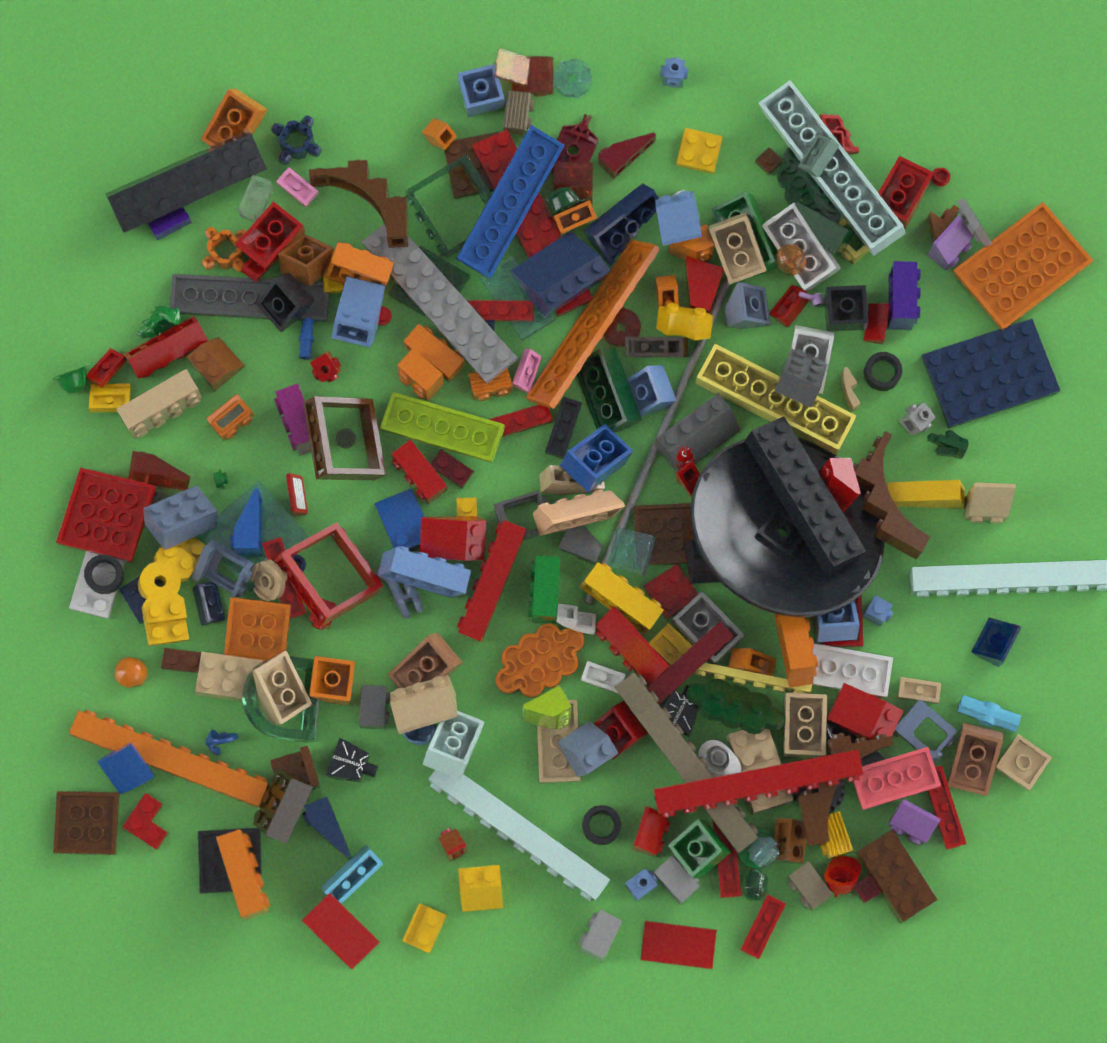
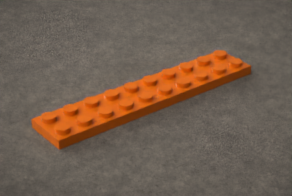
M630 240L626 249L622 252L594 294L593 299L588 303L525 397L532 403L552 409L560 402L561 397L570 387L571 382L577 373L580 372L583 364L592 354L593 349L602 339L603 334L609 325L612 324L615 316L624 306L625 301L634 291L635 286L660 250L655 244Z

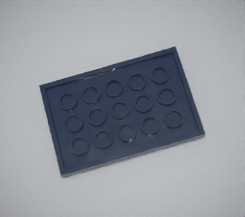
M1033 319L1008 326L1004 330L999 329L922 354L921 356L948 428L1060 392L1058 382Z

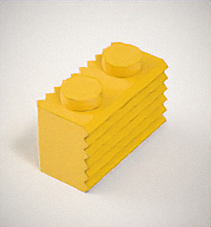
M840 811L829 814V842L820 844V849L823 856L827 855V858L831 859L853 851Z

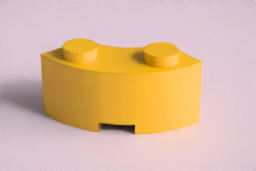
M668 303L667 306H659L656 329L665 335L684 336L692 340L711 338L713 316L706 313V310L703 308L693 309L680 307L675 303Z

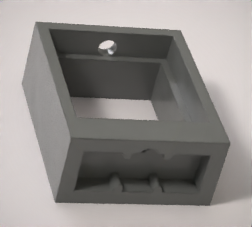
M540 490L494 504L498 523H503V520L507 521L505 510L537 501L538 505L546 503V496H541ZM538 529L527 531L524 540L540 536Z

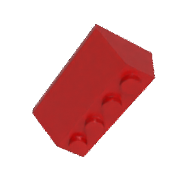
M615 606L596 624V636L602 642L606 641L610 645L609 650L616 657L619 655L624 660L622 664L628 671L633 670L637 676L641 674L647 682V687L669 668L664 659Z

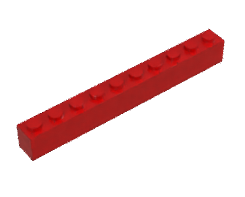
M858 749L654 789L658 814H663L664 818L676 816L678 811L684 810V814L696 812L698 807H704L705 810L717 808L716 804L725 803V806L737 804V800L745 799V802L758 800L757 796L760 795L770 798L778 796V792L781 791L791 794L799 792L798 788L802 787L812 790L819 788V784L827 783V786L840 784L839 780L847 779L848 782L858 781L864 773Z

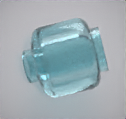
M770 836L767 839L759 837L749 848L750 860L761 868L763 866L769 867L779 855V849L776 847L778 843Z

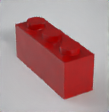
M411 439L391 453L392 464L398 471L400 469L405 474L403 477L410 486H415L417 489L415 493L421 501L426 500L429 504L447 491L446 483Z

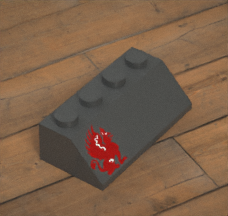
M717 393L657 437L654 446L677 472L690 461L694 464L737 433L740 427L731 407Z

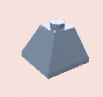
M741 282L736 284L725 306L727 327L745 329L770 325L765 287Z

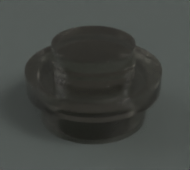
M342 429L337 433L336 442L341 448H350L355 444L356 436L352 430Z

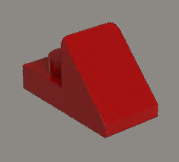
M692 461L676 472V482L685 488L690 498H692L695 484L700 476V472Z

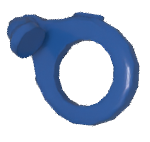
M211 730L206 737L205 744L213 754L220 755V747H215L214 745L232 742L238 739V733L227 734L223 732L219 734L215 730Z

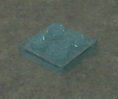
M617 527L607 565L611 568L645 576L656 537Z

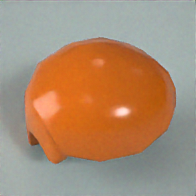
M123 658L115 666L114 677L121 686L127 688L141 686L147 678L148 668L138 658Z

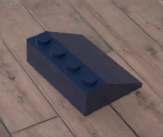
M570 231L510 270V273L545 319L604 280L611 270L598 253Z

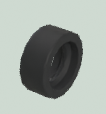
M878 352L872 355L864 368V378L867 384L878 391H888L894 388L899 383L903 373L900 360L889 352ZM887 361L893 365L895 374L890 381L880 382L873 377L871 369L876 362Z
M107 554L97 555L87 562L84 569V578L87 585L94 592L110 594L122 585L124 571L121 564L114 557ZM108 563L115 568L116 577L111 584L100 586L94 582L92 572L98 564Z
M594 806L584 816L582 823L583 833L593 844H610L620 833V817L609 806ZM596 814H607L613 820V831L606 837H597L590 830V820Z

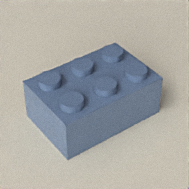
M196 485L145 507L144 523L163 549L166 550L218 527L217 510Z

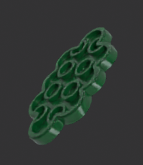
M790 147L787 148L784 152L785 166L780 168L777 175L778 184L785 189V200L791 205L798 201L839 223L841 218L840 212L813 177L798 167L800 160Z
M711 680L708 685L700 683L691 684L686 693V697L691 703L700 706V713L706 719L721 721L726 727L733 729L741 727L749 734H760L765 728L779 730L784 726L786 720L783 712L771 707L772 702L766 695L758 692L751 693L744 686H731L723 680Z

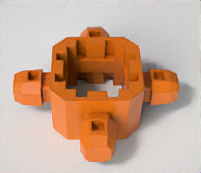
M213 227L206 229L205 234L209 239L207 251L210 256H206L203 259V267L206 270H210L217 263L221 269L233 267L237 272L241 273V268L245 264L242 260L244 252L237 248L236 252H233L228 259H222L214 250L216 246L218 247L222 244L223 240L225 242L229 240L235 246L238 240L246 233V230H239L234 236L230 230H222L218 233Z

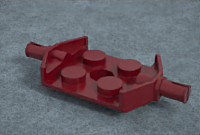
M584 114L582 122L577 125L562 126L557 141L565 146L551 169V172L558 179L554 191L564 187L566 182L584 180L585 173L599 142V139L588 128L592 118L590 115L587 118V114ZM576 147L579 152L576 155H571L568 153V149Z

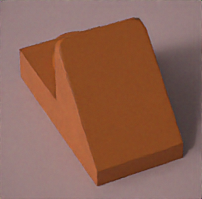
M953 205L950 210L946 209L941 218L931 211L929 212L927 220L932 243L954 221L960 208Z

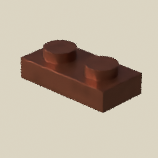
M164 648L161 668L198 674L201 652Z

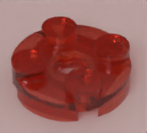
M622 307L612 324L609 325L603 334L604 339L614 347L625 346V337H639L641 323L638 316L633 311ZM618 324H621V325H622V324H625V325H626V326H625L626 331L624 332V331L621 330V331L618 332V331H617V329H618V326H617V325H618Z

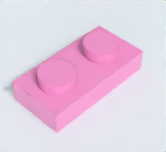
M288 168L276 181L282 189L305 207L319 194L317 189L291 168Z
M527 348L523 351L512 385L522 392L529 393L542 359L539 354Z

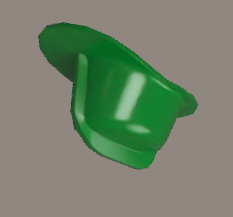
M93 362L77 370L60 374L52 380H57L61 388L69 394L83 390L87 381L85 367Z

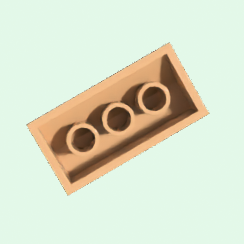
M601 489L594 491L589 496L580 494L572 500L563 498L556 501L555 504L550 505L549 502L540 504L538 509L532 514L539 535L542 536L612 519L625 505L611 490L604 492Z

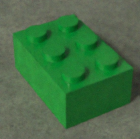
M536 556V562H531V578H534V581H530V597H533V601H529L528 617H532V623L556 624L560 557Z

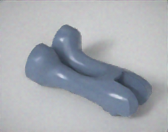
M378 576V578L385 580L388 584L396 605L405 619L411 618L409 609L406 607L411 602L414 603L413 606L418 614L423 612L421 598L415 587L403 584L406 591L404 594L398 582Z

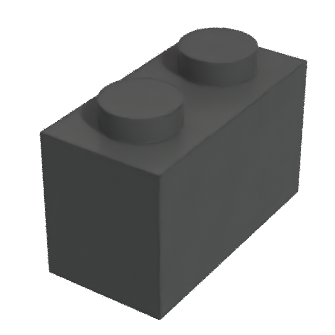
M362 685L360 728L385 729V724H389V712H386V704H390V692H387V686Z

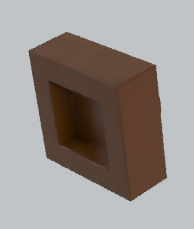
M768 147L755 160V163L765 173L770 175L783 160Z

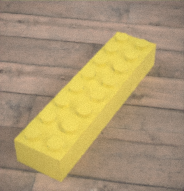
M714 344L696 378L695 384L714 394L719 393L724 399L769 422L785 417L795 435L837 455L857 417L856 415L819 396L816 397L812 407H808L775 392L778 375Z

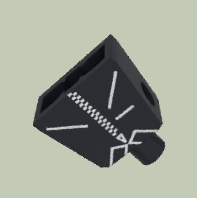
M686 685L682 694L674 691L663 707L671 714L672 717L669 720L672 724L675 725L677 723L683 730L684 735L690 737L699 706L691 703L686 697L689 685Z
M339 738L327 777L361 782L363 774L375 777L378 766L368 763L370 756L368 752Z

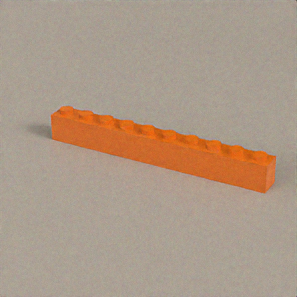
M85 709V712H81L78 710L69 731L71 736L110 751H118L132 742L147 765L261 808L263 796L270 787L266 783V778L255 775L253 778L248 776V772L243 769L236 768V770L228 768L229 764L217 760V763L209 761L210 757L198 753V756L190 753V749L179 746V748L172 747V742L161 738L160 741L152 739L153 735L144 731L139 734L133 732L134 728L123 724L120 727L115 725L116 721L104 717L102 720L97 718V714Z

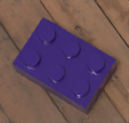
M894 261L891 266L888 278V304H890L888 329L912 330L914 324H917V319L920 318V306H917V302L920 299L921 288L917 287L918 280L921 278V269L917 268L918 262Z

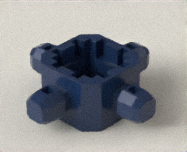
M306 115L301 120V123L296 120L289 121L285 127L279 123H274L271 131L278 137L281 147L279 161L284 165L288 164L292 157L297 160L305 158L308 152L309 155L314 157L320 155L322 149L314 142L311 129L314 124L312 117ZM294 131H299L300 134L308 137L303 143V147L300 146L299 149H294L291 145L285 144L290 133Z

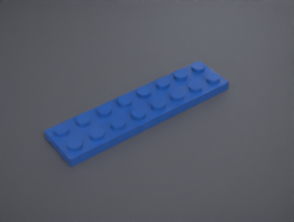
M533 125L529 127L456 260L488 279L492 277L564 148V144Z

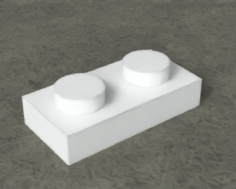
M587 661L581 681L619 694L615 686L624 680L626 674Z

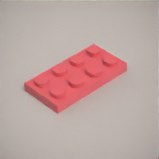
M928 747L862 766L864 775L860 776V780L853 781L862 810L941 786Z

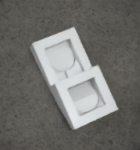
M558 603L556 622L572 630L594 635L596 614L579 612L578 606Z

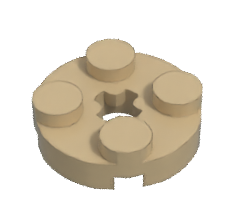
M270 559L255 564L251 571L253 572L251 582L254 581L256 587L253 589L257 596L264 601L280 598L285 591L286 572L281 570Z

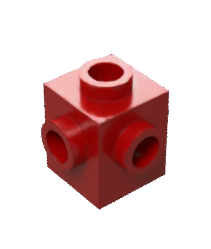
M330 351L309 362L313 368L312 373L317 381L320 380L323 383L327 380L330 383L339 378L337 374L341 372L340 367L342 366L336 356L333 357Z

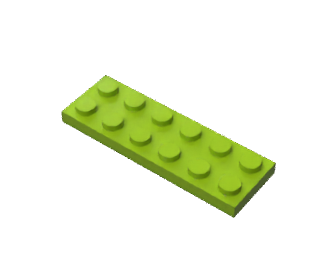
M392 392L380 429L381 431L493 463L505 425Z

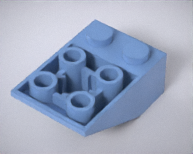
M347 276L335 317L332 338L370 348L376 338L385 285Z

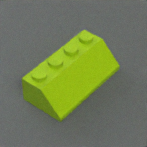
M559 685L524 704L523 719L531 724L552 730L555 728L560 730L569 725L572 707Z

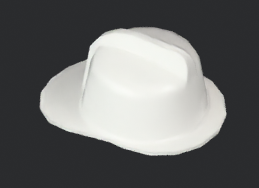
M709 740L702 744L698 757L702 756L709 766L706 769L711 775L715 773L719 777L741 772L739 759L724 743L718 740Z

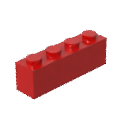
M193 316L124 354L138 379L141 377L146 378L154 370L165 368L171 361L185 357L191 350L208 342V339L199 322Z

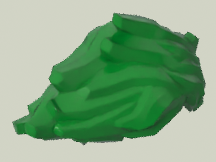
M155 306L156 310L150 312L151 316L142 321L143 326L140 327L141 330L137 332V335H140L142 339L146 337L154 338L178 325L182 319L179 309Z

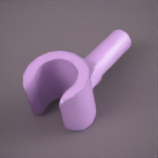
M803 292L799 293L800 297L812 300L813 307H819V304H824L821 293L813 295Z

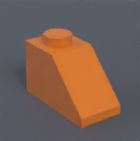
M675 275L655 277L658 310L659 306H667L668 303L679 305L678 285Z
M732 648L729 668L773 676L776 658L751 648Z

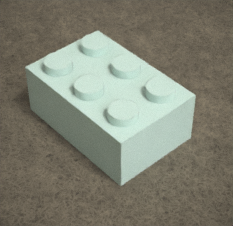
M457 711V717L441 721L428 747L422 765L461 780L481 734L484 721Z

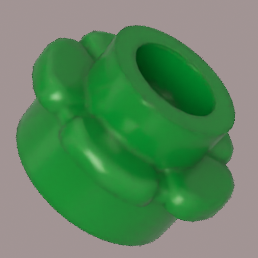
M219 469V472L213 473L216 488L223 487L224 489L225 484H228L226 472L222 473L221 469Z

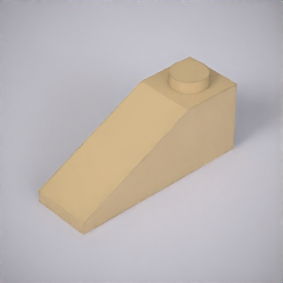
M549 465L539 475L541 493L562 495L587 492L561 466ZM604 481L589 492H594L603 489L604 491Z

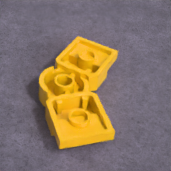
M195 537L166 550L161 546L154 556V562L146 566L139 577V592L143 598L147 599L141 608L148 646L189 640L184 598L177 594L181 582H186L194 572L202 550L206 546ZM154 580H162L164 586H156Z

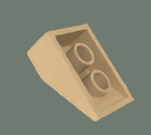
M746 212L709 226L729 284L767 271Z
M974 483L965 496V520H971V523L991 521L992 524H1001L1003 521H1006L1009 517L1016 484Z
M287 651L281 652L253 670L260 707L269 724L281 725L312 705Z

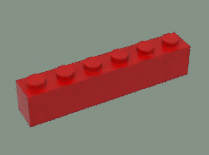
M503 520V523H498L495 534H497L495 542L491 541L487 550L490 553L488 560H484L480 567L482 575L480 579L476 578L472 590L475 591L473 597H469L464 608L467 609L465 617L461 616L457 627L460 628L458 633L480 642L483 641L528 529Z

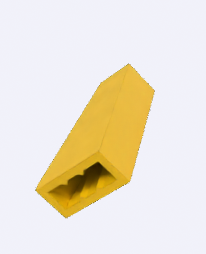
M960 480L888 482L889 493L897 507L965 508V488Z

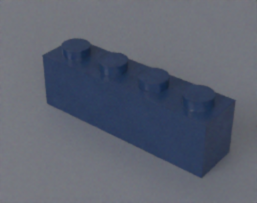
M643 183L583 230L591 245L610 266L615 262L614 258L619 252L622 253L626 249L625 245L632 237H636L639 233V228L644 223L646 224L657 211L655 200L659 198L654 189Z

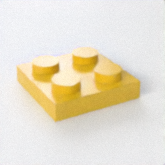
M685 128L676 166L714 175L723 136Z

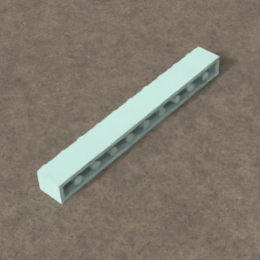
M1107 560L912 567L909 571L911 595L917 594V597H928L929 594L945 597L949 596V593H957V596H966L971 592H977V595H988L989 592H997V594L1003 595L1008 594L1009 591L1025 594L1029 593V590H1037V593H1047L1052 589H1057V592H1068L1069 589H1077L1078 592L1088 591L1089 588H1097V591L1107 590Z
M435 770L430 776L429 782L432 783L430 787L438 793L443 791L448 795L447 799L454 805L461 804L465 807L463 809L465 813L471 817L474 815L481 819L480 823L486 828L490 829L493 827L498 831L496 833L497 836L504 841H507V839L515 843L513 845L515 849L521 853L524 851L531 855L530 859L538 865L542 863L547 866V872L554 877L559 875L565 879L563 883L571 889L576 887L581 891L580 895L590 902L591 899L596 901L609 883V878L463 774L460 780Z

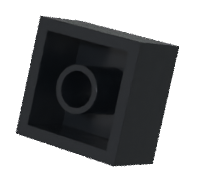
M866 285L826 287L824 292L826 331L866 330L868 325Z

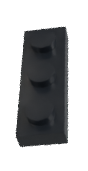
M563 397L545 454L561 459L565 457L582 402Z

